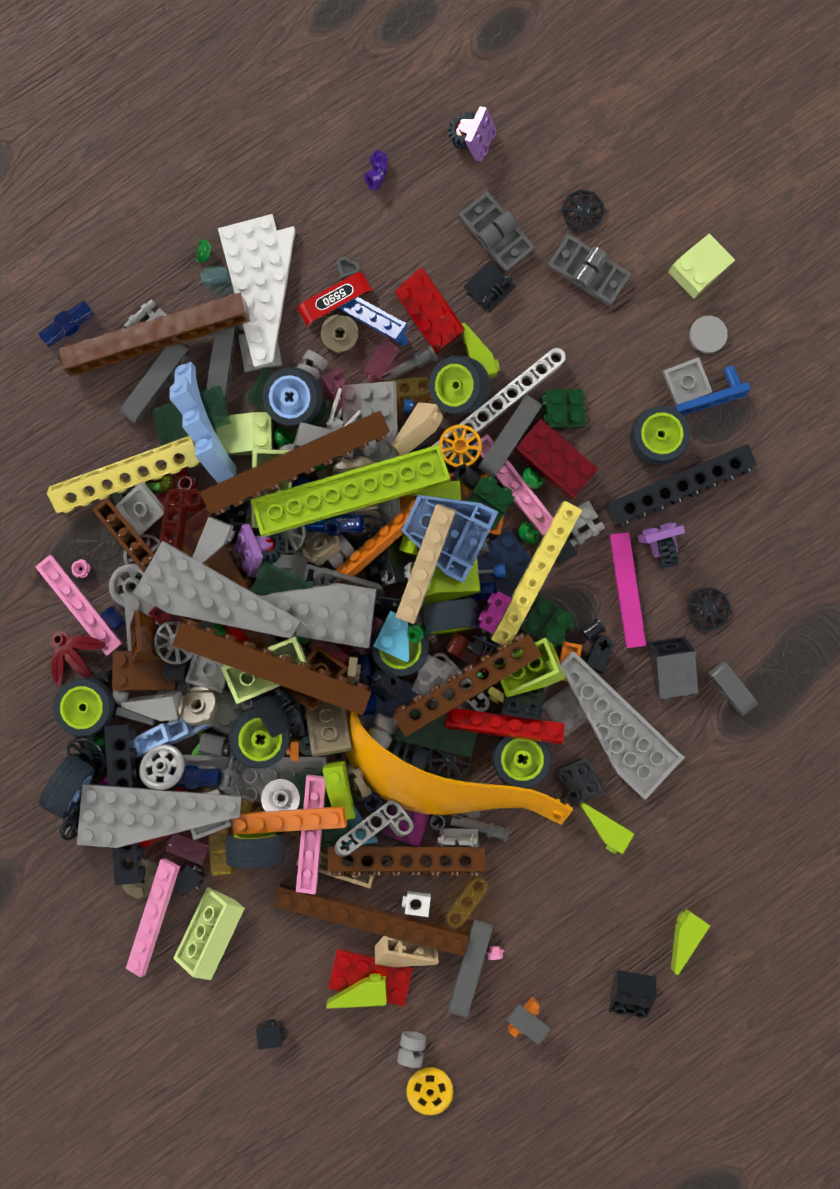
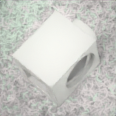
M407 891V896H403L402 908H405V914L428 917L431 894ZM418 899L422 904L420 907L414 908L410 904L411 901Z

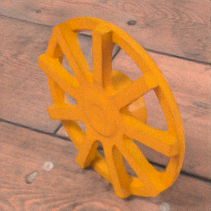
M454 425L442 434L439 440V447L443 459L448 465L453 467L463 464V454H466L471 461L465 464L470 466L479 458L482 442L480 436L473 428L466 425ZM456 428H464L461 438H458L455 431ZM468 429L474 435L469 439L465 440V434ZM449 431H452L455 438L454 441L445 437ZM477 438L479 446L468 445L469 442ZM443 440L452 444V447L442 449ZM468 449L478 450L475 458L471 456ZM453 450L454 453L447 459L443 452ZM457 454L459 455L460 464L451 462Z

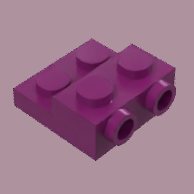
M499 591L496 594L492 593L487 602L490 604L487 612L483 610L478 619L481 622L479 627L493 634L512 598Z

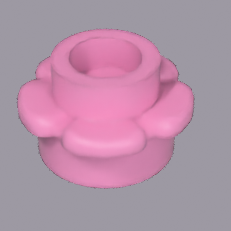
M80 559L72 564V574L75 577L85 578L88 576L91 567L85 560Z
M500 946L488 947L489 950L486 951L488 960L503 958L504 950L500 949Z

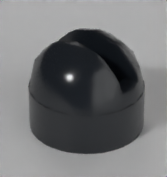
M112 670L97 672V678L103 684H108L112 681Z
M433 815L429 818L428 824L432 830L437 831L444 827L445 820L441 815ZM439 819V822L433 826L432 823Z

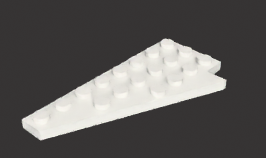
M270 214L218 228L234 292H241L247 304L251 321L244 323L243 327L255 369L274 364L295 238L294 226L277 231L273 215Z

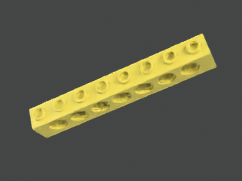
M190 436L49 486L47 495L56 513L70 512L79 505L87 506L93 500L98 498L103 500L112 493L117 492L119 494L125 492L129 487H136L141 482L145 483L151 479L155 481L162 478L165 474L178 473L181 471V468L187 466L191 468L198 465L200 461L195 456V442ZM181 453L184 455V458L177 459L174 455ZM164 460L167 464L161 466L157 461ZM144 466L148 468V471L142 472L139 470V467ZM127 473L130 475V478H123L121 474ZM103 480H110L113 484L106 485ZM91 486L94 488V491H88L85 487ZM67 493H74L77 497L71 498Z
M566 501L561 503L511 597L512 600L489 639L501 645L512 643L581 514V509Z

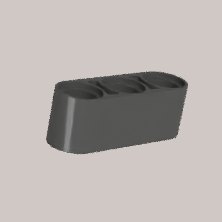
M724 661L707 673L713 683L742 717L758 705L753 695Z

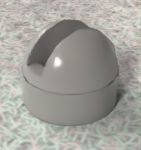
M113 691V699L116 704L121 705V703L128 699V692Z

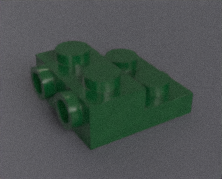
M583 389L545 390L544 395L541 396L542 407H545L546 414H543V421L553 430L586 427Z
M488 475L487 478L485 476L481 478L467 501L482 503L498 511L491 527L493 531L515 497L511 489L506 486L501 488L497 485L498 481Z
M540 597L521 630L529 633L530 636L538 641L547 638L553 644L554 649L556 646L560 648L565 640L563 634L566 630L570 631L575 624V621H573L574 616Z

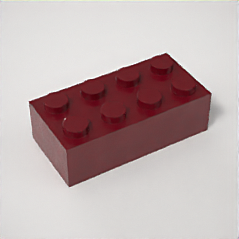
M541 419L514 450L520 458L534 470L538 471L541 476L570 501L599 470Z

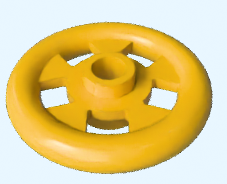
M425 1067L416 1071L409 1079L407 1098L410 1105L417 1112L429 1116L437 1115L450 1105L453 1098V1085L448 1075L442 1070L435 1067ZM426 1076H435L434 1082H426ZM416 1083L422 1084L420 1092L414 1090ZM444 1083L446 1091L440 1092L438 1084ZM428 1089H431L434 1091V1093L432 1095H428L426 1091ZM420 1097L427 1101L425 1106L418 1102ZM439 1097L442 1102L435 1106L433 1101Z

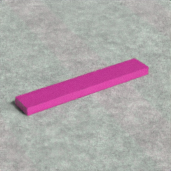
M629 532L612 534L609 537L626 648L646 646Z

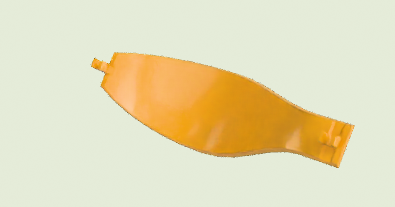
M348 710L347 724L352 751L345 753L349 762L355 769L360 768L365 776L363 780L371 790L387 801L398 802L405 810L422 814L450 815L498 808H524L532 810L560 825L563 824L573 811V808L568 803L564 805L560 802V799L556 800L532 789L463 782L443 778L404 762L376 742L362 727L357 713Z

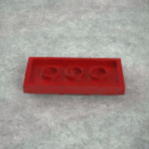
M419 268L394 291L435 353L442 351L465 331V328L424 268Z
M337 948L328 989L341 992L365 977H369L371 974H381V976H386L387 1003L404 1006L413 966L389 967L375 964V957Z

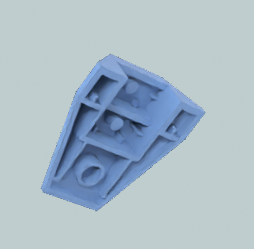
M418 495L401 531L421 548L436 504L457 510L437 566L446 575L464 583L494 523L498 511L482 503Z

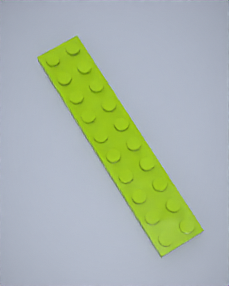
M436 445L251 500L261 537L263 538L449 483L450 476L440 447Z

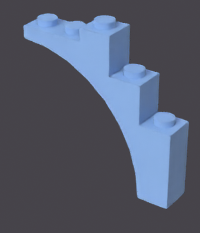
M192 362L181 364L175 369V382L170 387V400L183 415L182 427L195 442V456L215 481L220 483L236 476V465L219 441L207 416L198 389L194 364Z

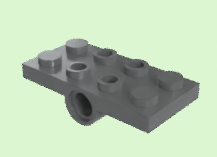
M488 191L458 214V218L505 273L535 250L534 245L517 227V222L513 215L507 210L504 211Z
M567 234L547 265L548 268L611 307L631 276L630 272L609 260L608 255L603 250L597 247L590 248L570 234Z

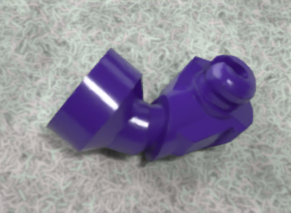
M381 150L373 152V155L370 157L373 169L364 174L366 184L373 191L382 186V180L387 175L388 157Z

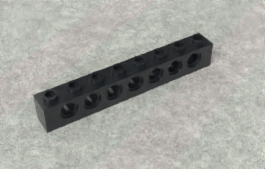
M746 444L611 501L605 505V508L613 526L619 525L623 527L631 523L630 519L636 517L637 520L648 516L647 512L654 510L656 513L665 509V505L670 502L672 505L683 501L682 497L687 495L690 498L700 494V490L706 488L708 491L717 487V483L724 480V483L734 480V475L736 474L746 475L753 471L752 468L757 463L749 445ZM730 461L736 462L737 469L731 468ZM713 468H717L719 470V477L713 475ZM695 475L702 478V484L696 483ZM678 483H683V484H684V486H685V491H684V492L678 490V488H677V484H678ZM660 490L667 492V499L661 498ZM643 497L650 500V506L643 505ZM625 505L632 506V514L626 513Z
M132 724L105 726L108 786L121 787V779H126L128 787L139 788L136 786L139 772L138 767H135L137 749L134 747L133 742L136 739L135 728H132ZM120 739L124 740L126 744L124 750L118 747ZM121 759L127 762L126 769L120 768L119 761ZM140 842L132 844L131 848L126 846L112 847L115 885L140 883L143 877H145V866L142 865L141 860L144 857V848L140 845ZM126 858L133 860V867L126 865Z

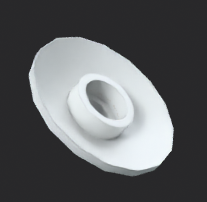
M277 779L265 786L261 795V803L265 811L293 810L299 806L300 794L294 783L285 779ZM278 795H284L285 800L279 801Z

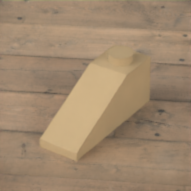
M418 402L391 444L398 456L408 454L436 431L444 418L437 404Z
M385 935L375 945V964L406 967L437 965L439 963L438 949Z

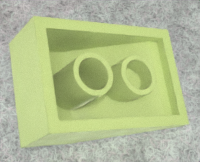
M708 234L672 265L668 273L695 299L735 259Z
M267 412L216 417L217 437L228 455H252V449L274 450V420Z

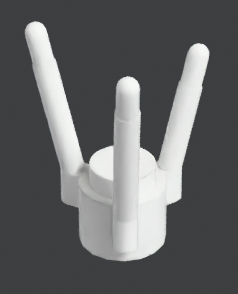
M341 388L337 391L329 419L326 422V429L335 431L354 422L361 414V410H359L343 426L344 422L340 420L343 414L341 406L337 416L334 417L342 391Z

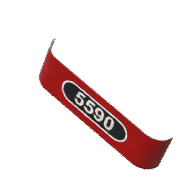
M358 272L302 302L297 310L308 327L311 322L367 291H373L364 274Z

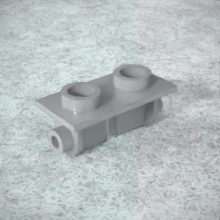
M442 828L440 830V837H438V845L440 847H479L478 829Z

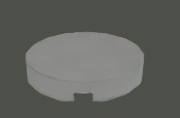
M714 316L698 318L692 324L689 331V341L692 347L704 354H713L719 351L726 343L728 337L724 322Z

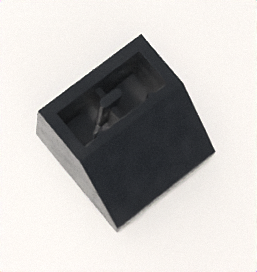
M401 543L391 544L364 567L367 581L378 583L383 588L408 581L404 577V572H406L404 568L407 565L405 552L399 550Z
M617 970L612 983L609 1011L619 1015L627 1014L637 1018H647L657 998L656 976Z

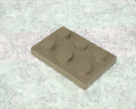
M325 701L313 712L305 707L312 757L352 751L344 708Z

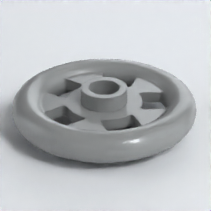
M126 564L114 571L109 581L111 597L123 608H125L124 595H135V590L129 587L130 583H134L137 587L140 580L135 576L138 573L144 575L137 564ZM128 572L130 577L123 580L121 575ZM118 585H122L124 593H118Z
M159 745L152 748L145 754L140 764L139 772L142 782L153 790L171 788L183 775L185 768L184 757L176 747L171 745ZM169 753L174 756L171 762L166 758ZM159 754L161 757L154 762L152 758ZM152 767L153 774L148 775L147 769ZM172 767H176L174 775H170ZM157 777H164V782H156Z

